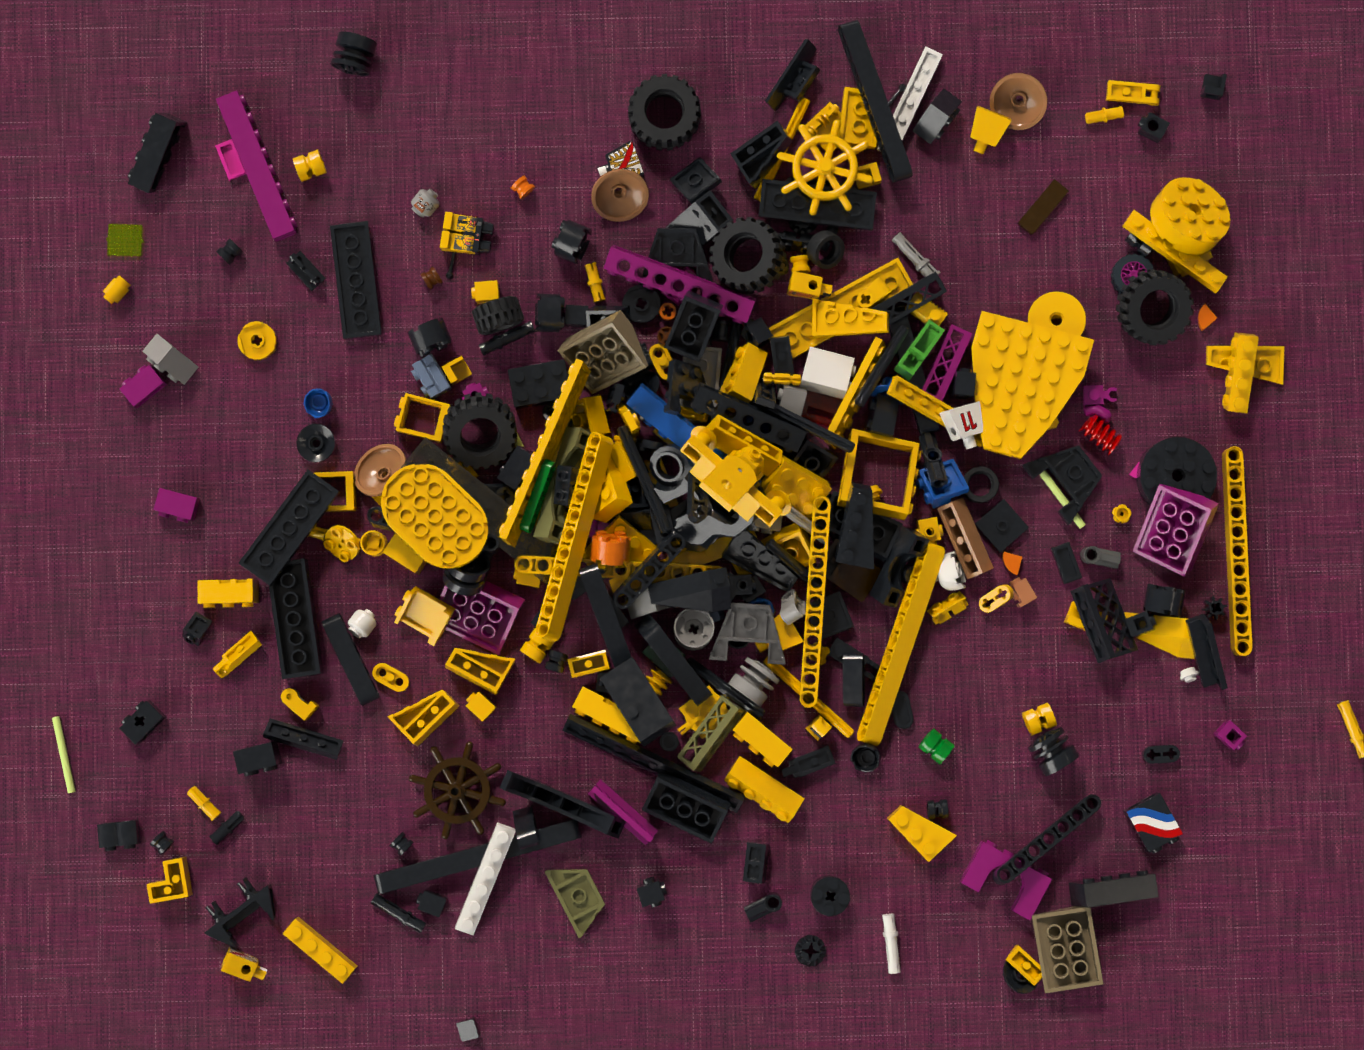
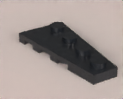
M747 529L739 536L733 537L722 553V558L786 592L791 590L798 579L794 572L766 549L765 545Z

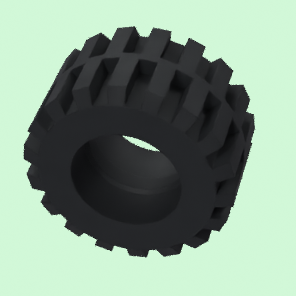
M516 296L498 298L481 304L472 310L478 333L481 335L493 334L512 328L524 320Z

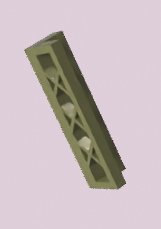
M721 695L677 757L693 771L701 772L746 710L732 703L724 695ZM725 702L731 708L726 714L720 715V706ZM717 718L718 726L715 730H709L710 720ZM700 734H706L705 744L698 746L697 738ZM694 749L695 757L690 762L684 756L688 750Z

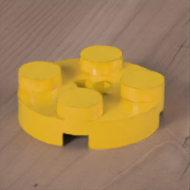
M254 321L242 328L237 342L240 351L249 359L263 360L275 352L277 337L274 330L267 324ZM255 336L262 338L259 346L252 343L255 340Z

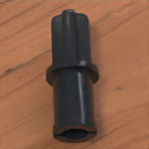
M236 811L227 821L221 823L222 825L209 836L210 839L218 845L229 833H233V830L245 819L244 815Z

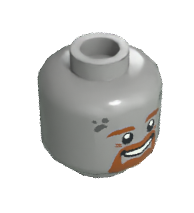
M420 189L411 201L413 206L411 209L422 218L424 216L430 217L440 204L437 199L438 194L432 189H428V191Z

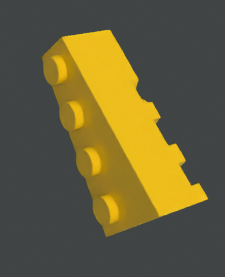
M584 686L582 687L572 706L575 708L574 713L582 717L588 715L592 717L591 721L599 726L605 724L610 727L609 731L617 735L620 733L626 735V740L634 744L640 743L616 703Z

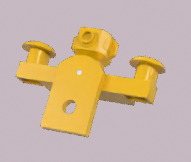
M706 426L693 428L691 437L680 451L695 463L690 473L701 482L699 487L729 512L733 509L747 522L755 514L769 527L772 526L780 515H787L791 511L792 502L785 492L776 489L769 491L765 496L754 487V484L764 475L762 470L765 458L761 456V452L758 449L747 446L740 450H733L722 459L713 452L717 446V438L714 432Z

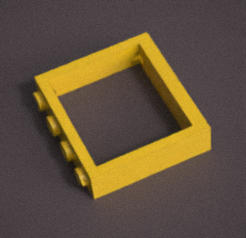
M852 429L848 440L855 443V447L851 453L846 452L837 506L846 507L858 441L911 453L902 507L872 501L873 514L905 520L908 514L911 515L913 504L910 501L911 497H914L916 490L913 482L914 479H917L919 468H916V463L919 462L921 457L920 443Z

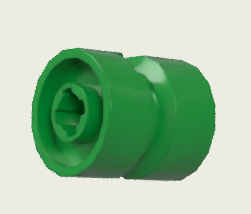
M933 728L921 741L918 748L926 754L931 753V758L938 764H941L955 745L947 738L942 739V734Z

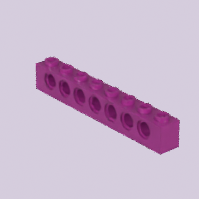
M614 244L610 248L603 267L607 270L608 274L625 276V280L636 283L638 281L643 283V287L647 289H659L661 294L669 297L672 295L677 296L680 301H683L688 290L692 292L693 288H700L702 296L708 299L713 294L720 297L719 303L723 305L719 316H730L734 322L740 324L748 322L756 302V298ZM623 260L628 261L630 269H623L621 262ZM645 267L648 270V276L640 275L639 268ZM658 274H663L666 277L665 283L658 282ZM676 281L683 282V290L676 289ZM731 301L736 302L738 309L731 310L728 303Z

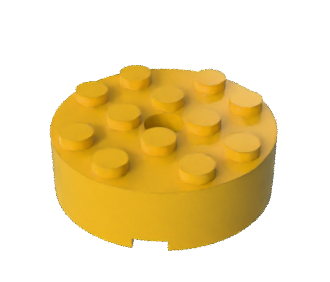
M1182 177L1170 181L1151 204V221L1158 235L1173 244L1172 248L1186 254L1199 255L1209 252L1225 236L1230 227V213L1225 199L1200 179Z

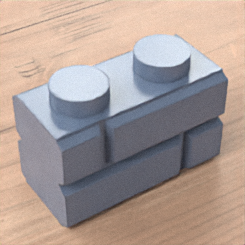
M432 354L412 364L414 370L411 372L416 381L420 379L422 382L421 390L425 397L430 396L433 400L452 389Z

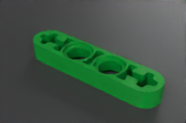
M549 459L544 460L521 520L520 530L531 533L552 480L556 462Z

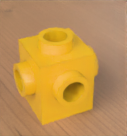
M937 517L917 520V529L914 530L930 539L929 542L937 545L936 541L941 540V536H943L942 525H938ZM927 529L931 531V535L927 534Z

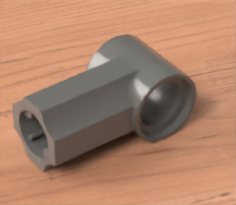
M1089 546L1081 550L1080 558L1086 564L1118 569L1121 553ZM1088 550L1094 552L1092 560H1089L1086 556Z

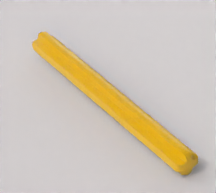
M803 97L798 103L786 128L791 139H793L809 106L810 100ZM779 159L764 179L774 180L783 160ZM762 181L754 196L758 201L761 198Z
M767 656L763 661L764 664L800 695L801 682L781 664H767ZM810 693L803 696L804 700L808 703L814 700V696ZM819 698L817 699V703L813 708L845 737L849 738L854 733V730Z

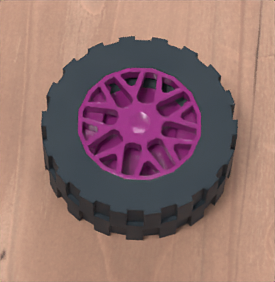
M1129 254L1122 257L1112 268L1110 278H1112L1111 283L1114 289L1122 295L1124 290L1121 288L1124 284L1128 285L1130 283L1128 281L1130 277H1138L1137 273L1141 271L1147 272L1149 269H1153V265L1142 255Z

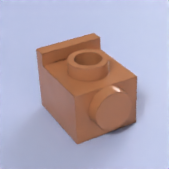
M1017 577L1009 582L1014 592L1013 599L1019 601L1016 604L1018 608L1037 598L1026 578L1020 579V577Z

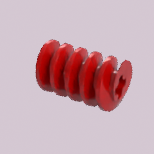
M1094 415L1082 425L1079 432L1085 429L1084 436L1086 437L1091 434L1090 441L1092 442L1097 439L1096 446L1103 444L1102 451L1109 449L1108 455H1110L1120 443L1122 435L1115 436V429L1109 432L1110 425L1107 424L1103 427L1104 420L1096 422L1098 415Z

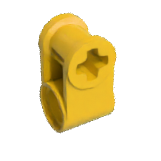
M879 277L859 293L855 305L859 308L871 309L888 297L892 291L882 278ZM862 299L869 300L868 303H861Z

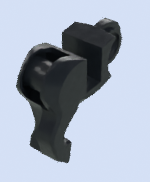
M672 444L664 445L657 449L650 458L649 464L651 473L657 480L654 491L663 504L688 492V475L694 467L690 459L680 451L681 447ZM670 455L678 461L680 466L678 475L671 476L664 473L660 466L662 456ZM759 482L756 483L754 487L766 496ZM694 491L695 498L701 500V495ZM708 494L707 517L698 524L692 523L687 517V509L672 522L674 531L681 534L685 539L684 548L689 551L701 552L707 550L719 536H739L758 517L754 514L748 522L740 515L738 518H733L731 516L737 512L733 509L729 512Z

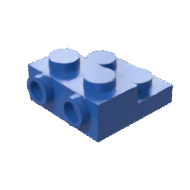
M954 459L943 462L948 483L941 488L931 486L925 468L918 471L916 485L919 490L923 489L924 500L926 504H931L932 508L951 503V498L969 492V486Z

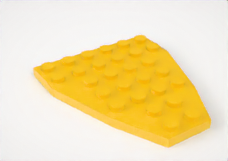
M982 311L971 350L973 373H976L974 401H980L983 420V432L980 433L983 449L1022 459L1051 427L1083 380L1094 340Z

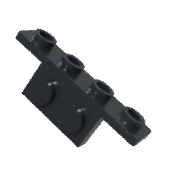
M804 40L766 98L765 102L772 110L777 111L786 96L800 102L820 72L817 66L808 63L817 50L810 40Z

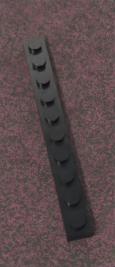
M570 714L562 731L657 776L660 770H663L730 802L729 810L735 813L738 812L744 801V795L577 716Z

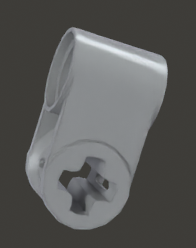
M793 589L785 593L781 599L780 616L787 625H791L806 614V602L802 601Z

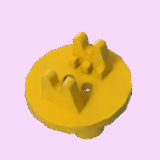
M336 525L326 532L323 545L325 549L329 550L340 561L347 562L358 555L361 539L357 538L345 526Z

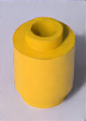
M121 276L113 278L103 290L105 293L103 297L111 304L114 301L118 304L129 291L128 288L131 285Z

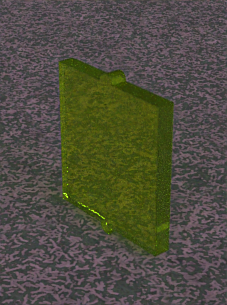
M108 224V237L106 238L108 242L107 255L141 257L142 243L144 242L142 239L143 225Z

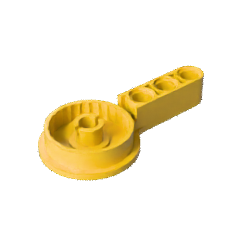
M1049 292L1040 296L1032 304L1028 313V323L1081 336L1086 324V315L1081 303L1072 295L1064 292ZM1061 318V324L1053 325L1051 320Z

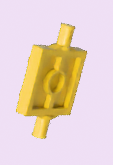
M710 685L707 688L713 695L698 707L690 699L679 708L686 720V723L678 728L681 735L690 729L696 731L721 697L714 692ZM725 702L720 706V715L726 714L729 711ZM717 718L711 719L709 722V730H715L718 726ZM700 734L699 736L703 739L706 737V734Z

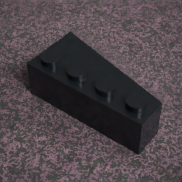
M1148 870L1136 871L1134 875L1120 873L1118 877L1106 875L1101 876V879L1085 878L1083 881L1068 882L1071 906L1089 908L1158 897L1156 874L1148 873Z

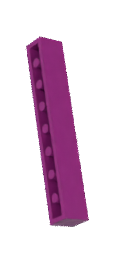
M236 90L216 98L272 238L275 242L297 234L295 229L298 227L294 216L290 217L289 215L290 205L287 199L283 200L282 198L283 188L280 182L275 181L274 175H277L272 164H268L266 158H269V154L265 147H261L259 141L262 140L258 129L254 130L252 123H255L251 112L247 113L245 106L248 104L245 96L240 95Z

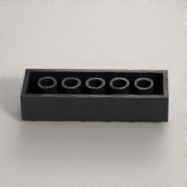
M308 559L290 560L274 583L269 586L282 679L324 674Z

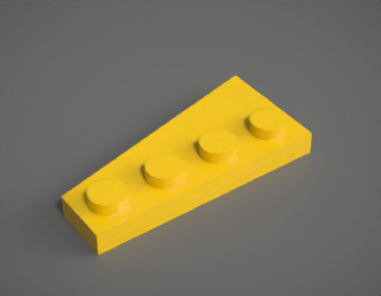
M812 298L813 337L889 333V313Z
M1206 346V365L1229 371L1228 360L1232 353L1231 346ZM1257 346L1253 377L1283 385L1284 346Z
M620 402L616 405V408L623 422L628 426L632 437L635 438L639 436L640 422L636 414H631L623 402Z

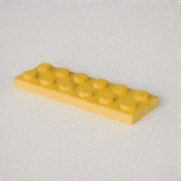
M875 337L828 428L829 431L843 438L845 430L849 429L852 425L853 414L860 409V406L856 405L854 400L886 348L882 339ZM825 441L828 447L836 449V446Z

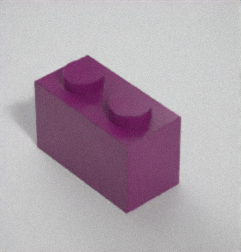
M144 365L137 370L136 376L127 378L119 390L133 407L138 409L164 388L167 383L151 365Z
M159 488L153 510L159 512L158 516L169 518L170 515L177 517V521L188 523V520H195L200 499Z

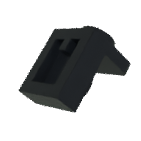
M195 612L184 627L182 637L187 643L199 646L202 637L212 625V621Z

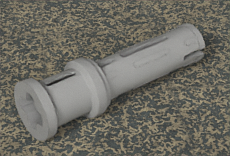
M901 232L891 240L916 266V271L920 272L924 277L935 271L938 275L941 273L929 263V259L924 258Z

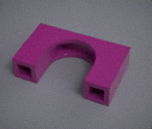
M989 840L986 843L981 841L959 882L979 892L990 871L1001 866L1014 854L1006 849L1003 852L996 849L998 845ZM1014 860V865L1017 868H1021V861ZM1031 866L1020 874L1022 881L1021 890L1010 910L1031 920L1052 880L1047 877L1049 873L1040 868L1036 871Z

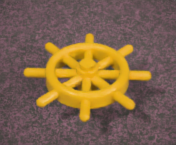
M839 120L833 122L830 135L824 134L811 137L804 124H800L798 130L805 142L798 148L795 155L784 152L777 153L778 159L793 163L792 173L794 181L782 187V193L787 194L799 188L805 195L812 198L809 210L811 215L817 214L820 201H830L839 198L844 209L850 211L852 205L845 194L851 189L855 180L866 183L873 182L872 176L858 173L856 154L868 148L869 143L863 141L851 148L846 141L837 137L841 125ZM827 144L824 157L817 145ZM834 147L839 148L843 153L832 159ZM810 149L816 161L803 158V156ZM848 159L850 170L836 167ZM800 165L814 168V170L802 176ZM834 174L847 177L842 186L839 185ZM818 176L816 188L813 189L807 182ZM826 179H828L833 191H823Z

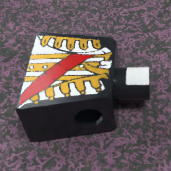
M632 140L605 155L607 164L597 167L600 177L612 170L627 169L645 178Z

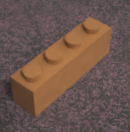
M964 498L937 508L967 579L993 569L994 567Z

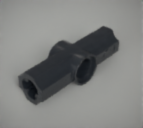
M925 432L918 437L924 459V468L927 470L931 486L941 488L948 483L942 462V452L938 448L935 434Z

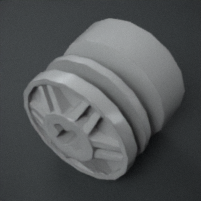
M685 609L675 619L673 629L675 640L686 650L696 651L703 649L713 637L714 622L708 612ZM690 626L698 627L696 635L693 632L689 633Z
M747 657L745 662L751 667L747 669L743 665L740 666L745 673L744 677L735 673L728 684L761 707L768 697L762 691L763 688L773 690L774 688L768 684V681L771 680L778 684L780 680L765 665Z

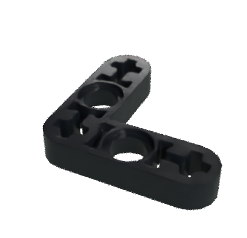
M690 473L688 475L687 517L692 523L698 524L707 517L708 493L699 487L701 482ZM694 491L701 495V500L695 498Z

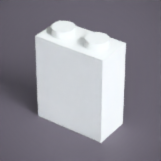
M810 347L800 388L844 399L852 383L849 382L850 376L854 377L856 366L853 365L855 358Z

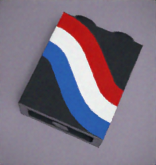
M1158 792L1123 810L1126 817L1130 818L1145 845L1144 850L1148 853L1152 852L1154 854L1162 850V845L1166 843H1175L1180 839L1179 836L1183 834L1162 795Z

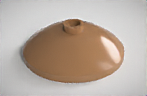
M1014 73L1003 77L996 83L990 95L991 111L1011 118L1007 128L1013 130H1024L1036 125L1044 116L1047 108V94L1043 85L1033 76L1024 73ZM1017 96H1022V97H1023V100H1022V101H1018V100L1016 99V97H1017Z
M616 169L605 173L595 182L591 193L592 204L596 212L601 217L615 222L627 221L639 215L645 208L649 197L647 184L644 179L636 172L627 169Z
M392 444L378 445L367 451L355 468L354 482L356 487L367 496H381L388 479L396 471L407 466L405 454L400 448Z

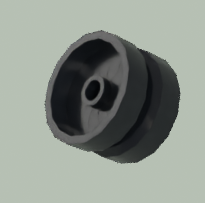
M480 553L473 561L464 566L451 569L445 568L443 574L444 584L457 594L465 596L476 595L484 589L486 577L490 569V561L484 553Z

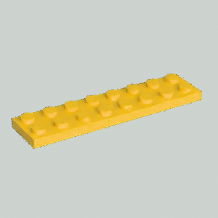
M896 258L835 291L831 296L824 297L821 301H830L856 307L855 302L859 293L866 289L874 280L881 277L892 293L883 301L875 305L877 306L913 285L899 258ZM862 299L861 303H868L869 300ZM812 305L769 328L773 337L789 335L792 359L807 352L810 347H816L834 337L812 336Z

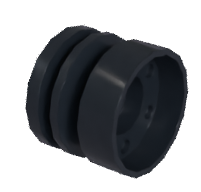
M339 32L335 45L343 51L333 52L335 58L331 59V66L350 75L369 76L370 69L368 67L372 66V62L365 57H374L377 42L356 33Z
M1062 727L1044 733L1028 747L1029 752L1039 749L1033 755L1034 759L1044 757V760L1038 766L1045 776L1059 771L1080 756L1073 744L1063 746L1069 738L1068 735L1058 738L1065 732Z

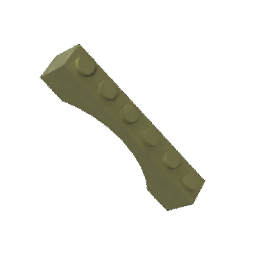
M581 427L565 428L556 458V468L544 498L533 537L546 543L559 544L566 515L564 505L553 504L558 465L578 467L582 462L587 440L591 432Z

